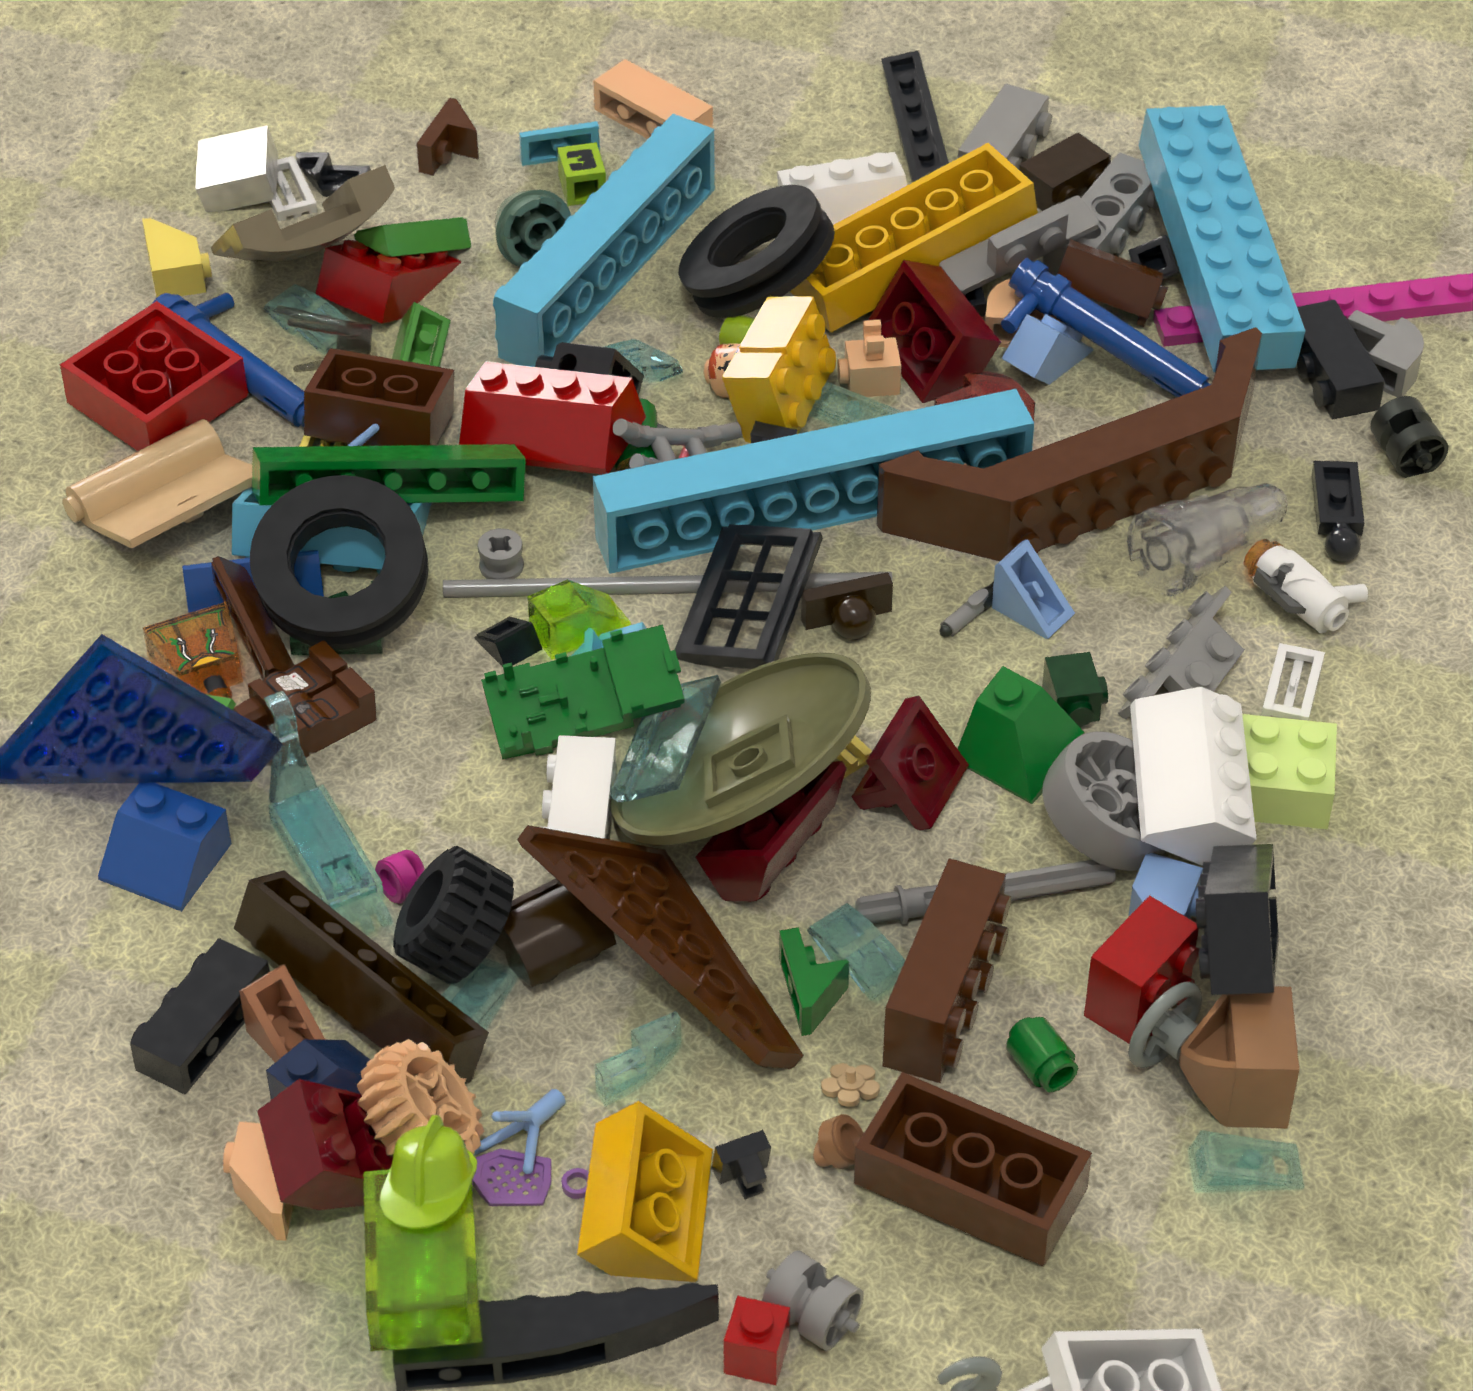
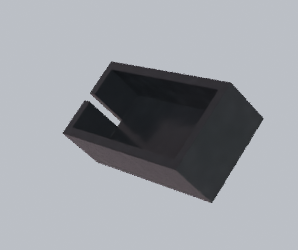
M1273 844L1213 846L1211 862H1203L1201 886H1198V898H1196L1197 929H1204V935L1201 937L1202 948H1199L1200 978L1210 979L1211 995L1274 993L1279 930L1277 898L1269 897L1270 890L1276 889Z

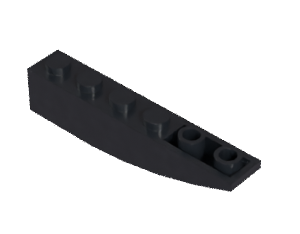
M686 1283L673 1288L647 1289L644 1287H632L620 1292L593 1293L590 1291H579L566 1296L539 1297L525 1295L513 1300L485 1301L471 1299L459 1304L430 1305L417 1303L406 1308H392L393 1369L396 1390L414 1391L506 1384L561 1375L616 1361L668 1343L719 1321L718 1284L701 1285L698 1283Z

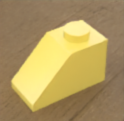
M152 218L142 219L156 298L164 293L178 294L180 296L206 293L204 278L212 277L208 253L200 254L197 238Z

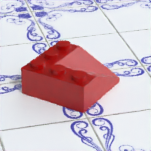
M158 301L60 364L67 403L137 451L201 419L211 422L248 396L243 357Z

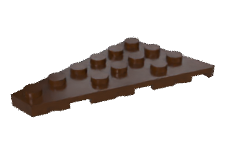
M531 825L526 826L517 839L521 847L725 1034L754 1063L761 1067L791 1069L797 1065L804 1056L665 849Z

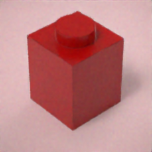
M737 1295L723 1340L724 1374L777 1385L790 1340V1307Z

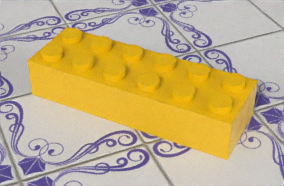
M986 143L834 224V239L827 255L819 266L790 292L795 297L814 296L819 314L824 317L825 328L832 333L876 308L903 260L939 266L941 261L1038 214L1034 183L991 144Z

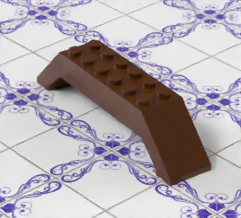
M1257 327L1219 340L1215 376L1212 384L985 469L926 458L918 450L879 464L877 527L882 533L1000 562L1024 540L1028 539L1036 553H1038L1040 550L1058 543H1071L1079 535L1092 530L1108 529L1116 521L1134 514L1138 516L1144 515L1151 511L1153 507L1168 501H1181L1188 497L1190 493L1205 487H1218L1222 485L1227 479L1231 478L1253 395L1262 333Z

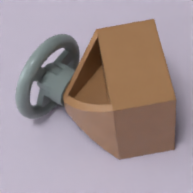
M1183 982L1171 987L1149 1007L1137 1024L1129 1043L1128 1056L1133 1065L1139 1068H1147L1159 1063L1170 1054L1179 1061V1066L1188 1082L1221 1125L1240 1128L1288 1129L1299 1075L1292 987L1275 986L1274 993L1221 995L1199 1024L1195 1023L1201 1008L1202 993L1201 989L1192 982ZM1187 997V999L1184 1002H1182L1178 1007H1176L1173 1011L1169 1010L1178 1001ZM1151 1031H1152L1153 1036L1151 1037V1039H1150V1041H1149V1043H1148V1045H1147V1047H1146V1049H1145V1051H1144V1047H1145L1146 1041H1147V1039H1148V1037H1149V1035H1150V1033H1151Z

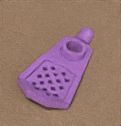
M502 1148L476 1157L478 1163L472 1185L489 1206H543L551 1186V1158L535 1156L533 1172L521 1177L519 1173L523 1172L525 1153ZM502 1163L504 1167L500 1169L498 1165ZM515 1165L519 1167L516 1170H514L513 1166ZM582 1168L568 1170L562 1177V1190L564 1194L573 1199L584 1198L587 1185L582 1189H572L568 1186V1182L576 1177L587 1181L589 1172ZM507 1170L510 1172L508 1175L504 1173ZM536 1173L539 1175L537 1178L533 1176ZM513 1177L516 1179L514 1182L510 1180ZM529 1178L531 1181L526 1183L525 1180ZM506 1182L508 1185L503 1187L502 1184ZM521 1184L523 1187L518 1189L517 1185ZM534 1185L537 1187L535 1190L531 1188ZM511 1189L514 1191L512 1194L508 1192Z

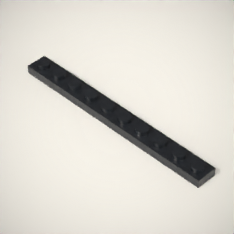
M919 50L881 58L912 183L949 163ZM982 286L964 295L981 317L986 315L987 303Z

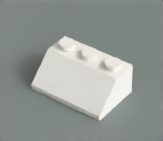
M895 152L875 153L871 156L848 160L837 159L830 163L796 166L792 169L777 171L778 186L800 185L810 189L833 225L907 186L905 173Z

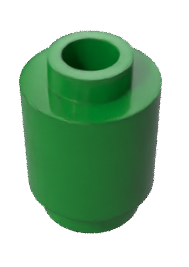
M1026 1017L1018 1021L1011 1028L1006 1043V1050L1035 1086L1043 1087L1047 1092H1056L1067 1086L1074 1079L1078 1072L1075 1054L1046 1018Z

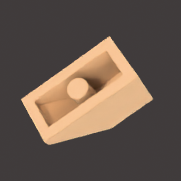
M239 1122L235 1141L227 1142L223 1157L224 1173H231L234 1192L276 1240L286 1241L294 1205L280 1202L260 1123Z

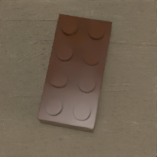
M951 858L948 859L885 1007L883 1067L937 1083H941L947 1067L953 1069L957 1067L963 1048V1039H959L962 1029L971 1031L979 1006V1002L974 1000L977 991L987 992L994 969V964L989 963L992 954L1002 955L1008 937V927L1002 926L1007 919L1011 905V896L1004 894L1005 873Z
M902 1072L855 1147L854 1184L1044 1267L1088 1189L1092 1152Z

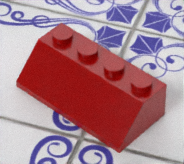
M485 362L465 389L459 445L515 444L526 458L525 465L602 475L611 471L629 444L622 437L614 434V422L618 419H624L631 423L635 422L642 425L646 415L634 382L630 377Z

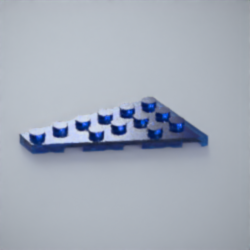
M101 634L1 746L0 784L252 782L281 749L283 744L273 733Z

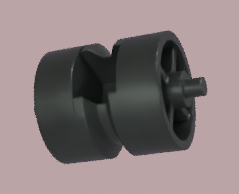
M1402 396L1392 399L1381 406L1374 414L1370 424L1371 432L1386 452L1387 457L1400 476L1407 478L1432 472L1445 460L1448 453V443L1417 398Z

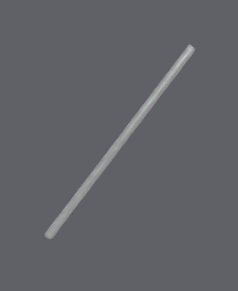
M886 572L810 573L804 590ZM703 575L443 580V598L697 593ZM727 581L723 593L745 592L749 582ZM758 583L755 592H777L780 584Z

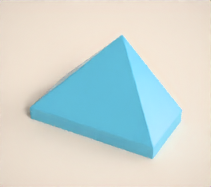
M597 121L519 132L522 166L558 161V147L597 142L600 152L599 125Z

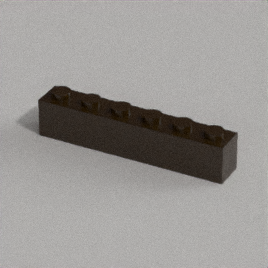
M285 870L248 881L234 930L246 938L255 949L263 952L277 965H285L292 978L300 982L316 995L321 1003L332 1008L348 1021L353 1029L364 1034L381 1049L386 1046L390 1047L396 1042L402 1043L408 1039L416 1043V1045L424 1042L428 1045L431 1052L440 1051L443 1060L448 1065L455 1064V1072L460 1078H466L465 1084L472 1081L489 1034L487 1030Z

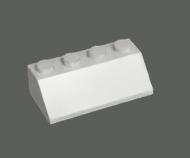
M1204 687L1135 699L1130 705L1141 841L1203 866V862H1211L1213 846L1252 845L1257 838L1241 703L1234 701L1227 695L1215 693Z

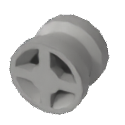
M498 528L490 530L480 537L478 541L479 569L486 579H515L522 573L524 561L521 556L523 544L521 537L516 532Z

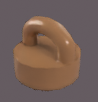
M841 1114L822 1122L819 1127L818 1141L813 1152V1159L816 1165L820 1167L832 1165L837 1169H844L855 1165V1147L864 1134L857 1121L849 1115Z

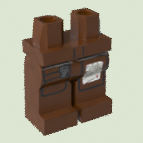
M324 640L309 648V658L286 671L273 672L264 678L263 681L258 678L249 683V699L235 706L232 711L233 724L243 736H247L262 727L266 729V731L256 735V741L261 755L269 763L289 754L297 762H300L310 756L309 753H316L377 720L375 690L351 667L348 668L347 663Z

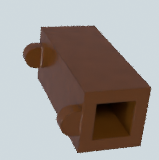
M1071 239L1057 273L1072 282L1071 287L1086 297L1138 315L1136 325L1142 327L1145 326L1152 308L1160 310L1168 287L1161 285L1164 273Z

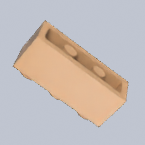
M626 59L593 81L594 110L647 139L652 135L654 129L661 126L672 114L713 128V106Z

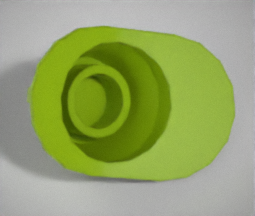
M432 1115L427 1125L413 1128L403 1133L395 1144L393 1163L382 1188L379 1205L384 1217L396 1226L407 1229H425L439 1225L454 1216L466 1199L477 1170L478 1162L474 1154L466 1149L459 1133L450 1127H445L439 1115Z

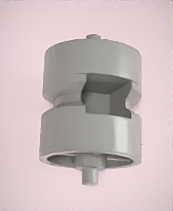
M799 1250L785 1258L776 1270L771 1268L767 1272L766 1277L770 1281L764 1291L762 1301L790 1307V1325L795 1322L799 1323V1333L823 1350H831L848 1330L853 1333L858 1330L860 1324L855 1320L864 1299L862 1289L837 1274L828 1279L826 1267Z

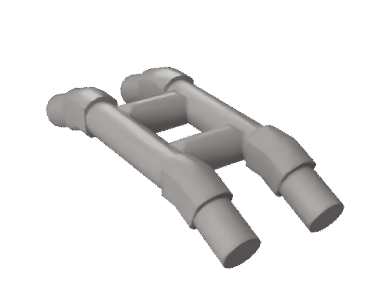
M624 419L616 420L613 425L615 435L622 437L627 443L636 447H648L651 445L657 457L655 459L635 454L630 459V468L677 459L670 445L685 446L689 456L707 453L705 448L718 446L722 442L738 439L742 436L741 427L737 421L720 426L715 424L707 427H698L697 429L650 428L648 425L631 423Z

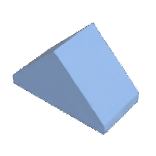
M1028 539L1020 542L995 565L992 608L1045 639H1049L1075 614Z

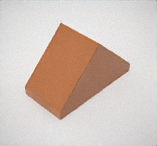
M280 965L239 991L246 1032L274 1062H277L304 1039L326 1040L285 965Z

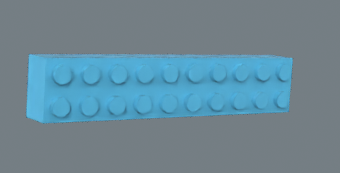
M1017 389L593 476L595 538L608 572L611 574L713 552L722 526L728 527L729 524L805 528L813 531L877 517L879 464L918 450L926 458L962 465L967 464V466L985 469L1031 452L1034 421Z

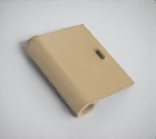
M201 419L66 487V498L63 499V506L73 522L81 520L86 527L130 548H134L182 522L190 523L202 517L207 509L252 487V465L225 454L222 443L214 428L208 421Z

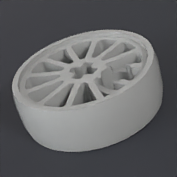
M1090 732L1080 735L1070 742L1050 766L1042 788L1046 811L1061 835L1085 856L1114 869L1125 871L1139 870L1146 854L1155 853L1164 856L1167 851L1141 841L1133 740L1109 732Z

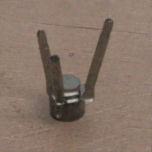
M282 305L276 307L277 313L293 317L287 321L290 327L336 335V349L368 355L371 353L372 324L344 321ZM323 360L296 365L293 371L317 370Z

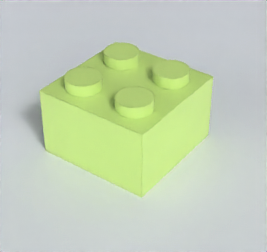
M1242 714L1254 821L1328 829L1335 795L1337 723Z

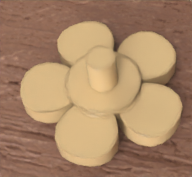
M845 1063L833 1065L830 1069L832 1077L825 1078L821 1082L822 1093L827 1097H838V1103L843 1106H856L860 1103V1098L871 1100L880 1093V1085L874 1081L875 1070L865 1064L859 1065L856 1068L850 1067Z

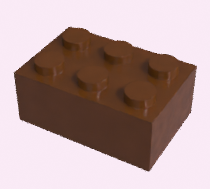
M330 348L304 390V435L320 438L326 442L351 443L372 424H378L380 427L379 431L362 446L437 445L453 415L454 369Z

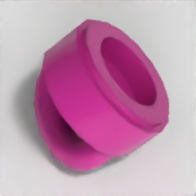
M402 850L379 860L375 868V877L381 892L391 902L400 904L405 901L411 888L425 868L417 854L411 850Z

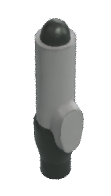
M994 581L990 585L974 592L966 603L941 622L939 630L941 636L948 637L951 635L953 637L979 614L992 606Z

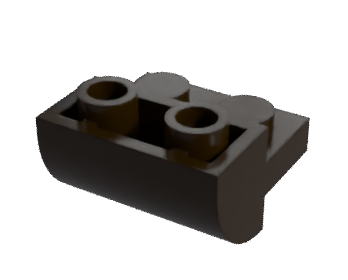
M557 879L512 900L508 919L495 943L496 946L505 952L509 969L531 987L550 982L559 973L581 962L593 960L600 952L617 944L614 932Z

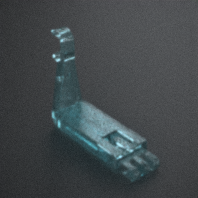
M279 691L264 697L275 722L268 725L274 737L269 789L270 805L268 806L273 828L311 892L350 923L357 921L364 934L374 931L371 915L375 914L378 922L383 927L392 924L390 912L383 902L384 893L380 877L325 786L317 787L299 744L296 717L284 691Z

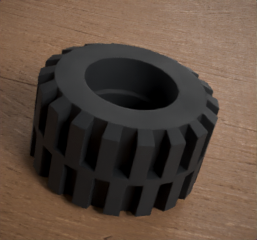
M453 846L451 849H447L426 867L403 903L394 932L393 948H395V954L447 984H455L463 978L465 979L487 957L502 933L512 905L514 895L513 879L510 875L462 847Z

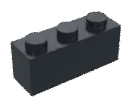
M1336 300L1297 307L1306 331L1297 360V369L1302 379L1308 378L1311 383L1316 404L1319 407L1324 406L1332 420L1377 411L1381 405L1385 380Z
M218 938L206 953H201L195 959L191 971L182 982L166 993L161 1006L148 1022L141 1023L135 1030L130 1042L135 1070L186 1095L244 1025L245 1021L239 991L270 972L268 961Z

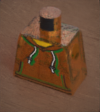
M226 602L143 627L148 658L170 688L232 699L230 686L242 683L243 679L237 644Z

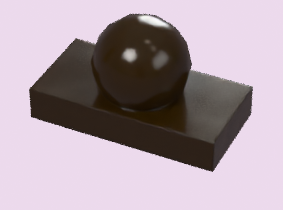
M886 572L804 590L801 597V621L805 630L833 625L835 631L846 639L858 640L868 635L874 627L876 615L892 612L893 582L889 573Z

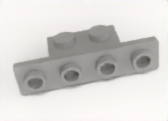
M1074 196L941 261L939 266L943 268L963 295L1016 270L1025 258L1034 261L1068 244L1070 239L1076 240L1099 228V220L1080 196Z
M1226 586L1213 595L1205 591L1188 608V611L1192 614L1190 619L1182 620L1168 634L1167 639L1171 642L1168 648L1162 647L1145 665L1149 670L1148 674L1145 677L1143 675L1138 677L1123 693L1127 701L1118 712L1122 718L1127 719L1131 716L1130 705L1135 699L1154 696L1161 685L1169 692L1196 687H1204L1213 692L1245 650L1212 619L1232 593Z

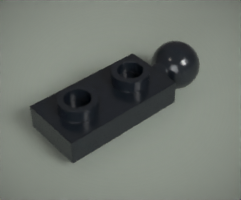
M1314 461L1312 483L1318 535H1327L1325 550L1330 558L1337 562L1351 561L1360 551L1361 541L1359 536H1362L1364 529L1358 462Z

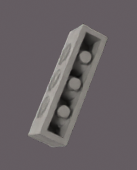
M1119 152L1081 197L1099 220V228L1074 241L1109 254L1114 252L1120 254L1130 232L1141 229L1146 213L1150 208H1158L1144 161ZM1068 244L1043 256V263L1049 266L1048 272L1057 275Z

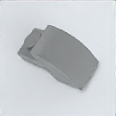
M1355 310L1348 318V322L1385 380L1383 391L1397 398L1404 396L1414 385L1418 377L1424 347L1421 332L1413 323L1403 317L1392 326Z

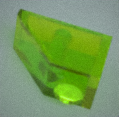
M568 579L527 596L529 622L533 623L542 648L552 660L555 659L556 654L564 652L567 654L578 649L584 643V632L589 627L599 637L602 633L631 625L630 620L608 594Z

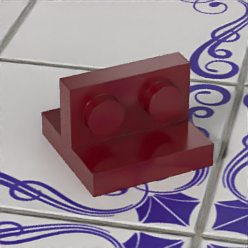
M919 695L904 699L868 757L866 763L869 765V769L851 797L862 810L877 807L888 808L897 804L915 829L921 831L932 828L969 764Z

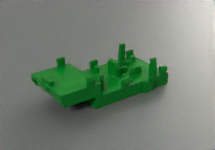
M663 624L623 634L622 630L610 632L611 638L602 640L603 648L569 657H567L566 652L556 654L554 661L531 667L530 663L513 667L511 662L503 665L504 674L496 675V671L484 673L485 679H481L502 760L535 753L536 756L553 753V748L558 745L559 736L597 737L634 727L633 719L681 707V704L685 703L677 674L681 672L676 651H670Z

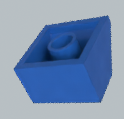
M142 778L116 813L99 870L98 880L182 912L232 844L226 809Z

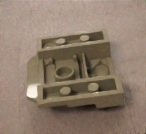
M386 165L344 182L322 203L325 211L323 213L280 229L271 209L233 224L210 248L213 255L253 262L260 260L283 262L315 254L324 250L325 247H330L343 240L359 228L382 207L395 190V186Z

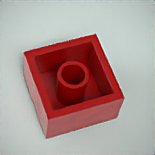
M1149 895L1091 956L1084 1016L1129 1044L1140 1019L1164 992L1183 982L1195 984V980L1191 977L1193 966L1199 957V948L1196 947L1199 932L1197 923ZM1187 997L1181 999L1176 1004L1180 1005L1187 999Z

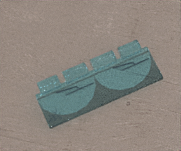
M718 675L680 684L685 698V703L681 704V707L641 718L621 769L610 791V795L615 801L628 802L679 790L720 687L721 680Z

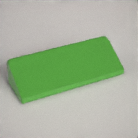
M463 217L380 225L354 233L356 241L389 257L468 249L471 247L467 219Z
M413 302L401 320L392 359L429 365L430 362L431 366L440 367L451 320Z

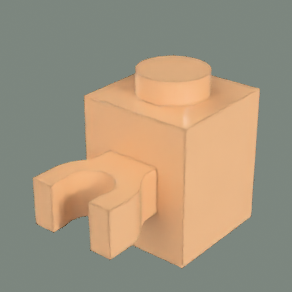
M880 320L863 321V340L845 341V358L837 360L839 384H847L849 398L900 395L901 362L896 337L884 338V336H881Z

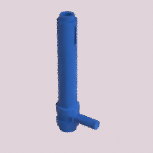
M1025 258L1013 273L1009 281V287L1015 290V296L1021 300L1001 322V326L1006 332L1014 333L1023 322L1027 314L1030 315L1036 309L1044 315L1055 316L1175 397L1211 385L1208 383L1209 377L1071 287L1072 282L1061 274L1054 276L1048 272L1049 266L1041 261L1036 260L1033 262L1029 258Z
M164 293L154 300V302L158 301L243 357L248 392L297 428L299 426L304 427V390L210 323L209 318L234 307V299L229 293L221 294L196 306L178 294Z

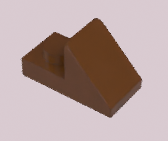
M449 97L416 143L420 173L434 176L441 164H448L452 153L479 160L477 130L458 100Z

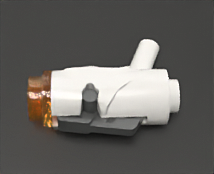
M1262 539L1256 542L1249 549L1244 559V567L1248 569V575L1253 579V583L1263 590L1266 595H1269L1272 601L1278 603L1287 613L1297 614L1319 633L1339 629L1349 616L1348 604L1365 602L1368 598V590L1365 584L1334 587L1293 550H1287L1277 541L1270 542L1268 539Z

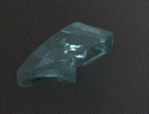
M631 339L604 346L614 348L645 375L649 383L660 382L683 373V368L677 359L639 340Z

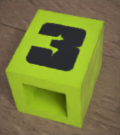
M597 142L557 148L558 175L567 206L585 204L588 197L592 193H596L606 182V171Z

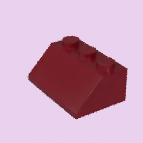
M903 260L868 319L881 321V336H884V338L896 337L901 362V376L922 403L941 398L981 376L1001 343L942 267Z
M833 761L811 782L769 811L737 827L716 834L708 841L695 858L721 899L725 901L755 902L763 898L770 891L772 882L784 868L793 863L797 856L796 853L809 837L820 830L822 821L835 807L847 769L843 761Z

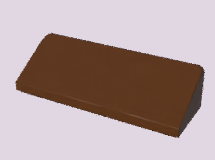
M220 556L212 558L213 582L262 681L273 672L286 671L295 666L272 619L268 616L262 605L258 591L248 571L243 566Z

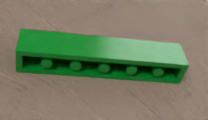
M515 444L253 447L252 491L259 505H273L281 496L303 483L322 477L347 475L376 481L397 493L406 503L524 501L526 458Z

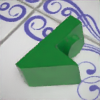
M799 927L780 930L779 961L801 1036L811 1035L848 989L849 961L839 960L817 964L813 947L811 945L804 946Z

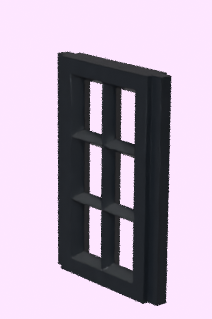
M729 524L728 527L722 526L675 648L678 660L698 665L753 669L778 660L823 540L821 532H812L811 529L737 524ZM741 545L762 546L753 572L732 570ZM772 546L793 548L784 574L762 572ZM727 581L749 582L739 609L717 608ZM758 583L780 584L770 612L748 610ZM713 618L734 620L724 647L703 645ZM744 620L766 622L756 649L734 648Z

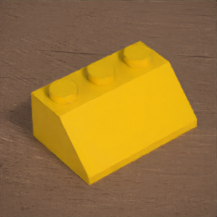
M640 1101L595 1124L577 1255L611 1276L686 1282L698 1281L713 1149Z

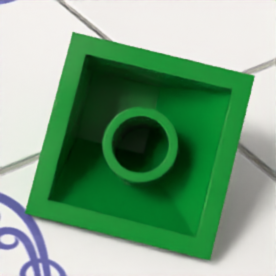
M1002 666L977 698L958 750L969 764L967 769L1033 804L1042 794L1043 782L1052 763L1070 742L1085 733L1043 687Z

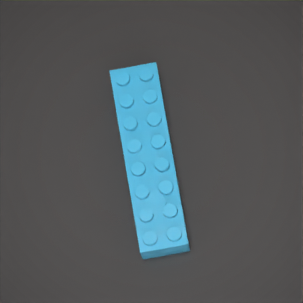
M1225 105L1146 109L1138 146L1213 372L1216 369L1219 340L1257 327L1262 333L1256 370L1296 368L1306 331Z
M672 114L661 126L654 129L652 135L640 148H636L632 152L630 158L618 170L611 173L608 180L596 193H592L588 197L586 203L574 215L566 219L564 225L552 238L547 239L541 249L528 262H524L518 272L507 284L501 286L496 291L493 307L496 316L495 339L498 345V358L515 365L535 367V363L540 355L553 357L556 346L560 342L571 343L715 190V143L713 128Z

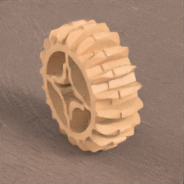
M408 1039L402 1043L396 1042L390 1047L386 1046L375 1054V1057L360 1071L362 1080L357 1084V1088L362 1097L358 1103L367 1112L364 1122L373 1127L376 1133L374 1139L382 1141L386 1146L387 1155L394 1154L395 1144L403 1133L413 1128L427 1125L432 1115H439L445 1127H450L457 1131L463 1139L466 1149L473 1154L481 1146L480 1136L484 1133V1129L478 1121L482 1117V1112L473 1103L476 1095L468 1091L465 1085L466 1078L459 1077L455 1072V1064L448 1065L443 1060L440 1051L431 1052L428 1045L424 1042L416 1045V1043Z

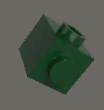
M1084 652L1045 657L1043 689L1079 727L1085 726L1090 722L1100 721L1101 705L1108 703V687L1105 677H1098L1091 653Z

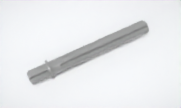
M1094 860L1006 873L1004 894L1011 896V901L1106 885L1115 881V869ZM897 885L894 887V892L860 897L855 901V912L859 924L866 925L899 919L901 924H907L908 918L925 915L937 885L903 889L901 885Z

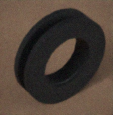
M784 185L761 191L733 205L703 228L682 256L678 271L679 278L688 292L692 294L699 309L707 316L730 318L753 312L762 307L767 297H782L793 290L819 266L832 245L834 226L828 215L821 209V205L814 193L804 186ZM775 239L761 252L748 260L738 263L750 251L765 242Z
M347 475L328 476L308 481L291 489L281 496L264 514L255 530L251 543V574L265 611L283 632L311 646L324 640L332 649H349L370 644L389 635L413 613L422 598L427 584L428 555L415 514L397 493L367 478ZM346 526L368 531L380 540L385 549L386 557L381 572L368 587L351 596L328 598L314 595L301 587L295 578L294 565L300 550L311 538L328 529Z

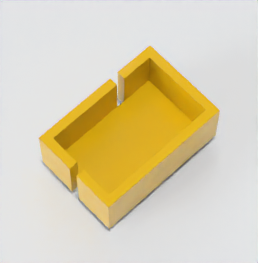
M814 296L767 297L739 346L740 353H735L722 376L745 442L751 443L750 434L755 421L796 429L797 434H799L801 428L805 426L807 417L816 400L820 398L822 389L830 374L836 368V353L830 347L827 335L824 334L825 320L819 314Z

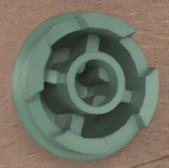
M546 190L520 191L508 196L499 206L495 216L496 241L502 255L510 263L521 267L524 262H528L541 249L543 243L547 239L552 238L564 225L566 219L571 216L567 204L558 195Z

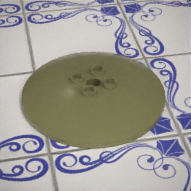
M822 652L795 655L772 661L748 670L714 687L682 708L677 719H675L677 713L674 714L666 727L667 721L646 739L627 762L615 783L611 797V811L616 823L623 833L634 841L649 845H675L714 836L769 811L817 777L851 742L861 727L870 706L871 687L869 680L854 660L843 655ZM665 746L664 751H663V753H662V756H661V758H660V761H659V763H658V766H657V768H656V771H655V773H653V772H654V769H655V767H656V764H657V762H658V761H656V760L659 759V757H660V755H661V752H662V750H663V747ZM652 765V767H651L650 771L648 772L646 778H645L644 781L642 782V780H643L645 774L647 773L648 769H649L650 766Z

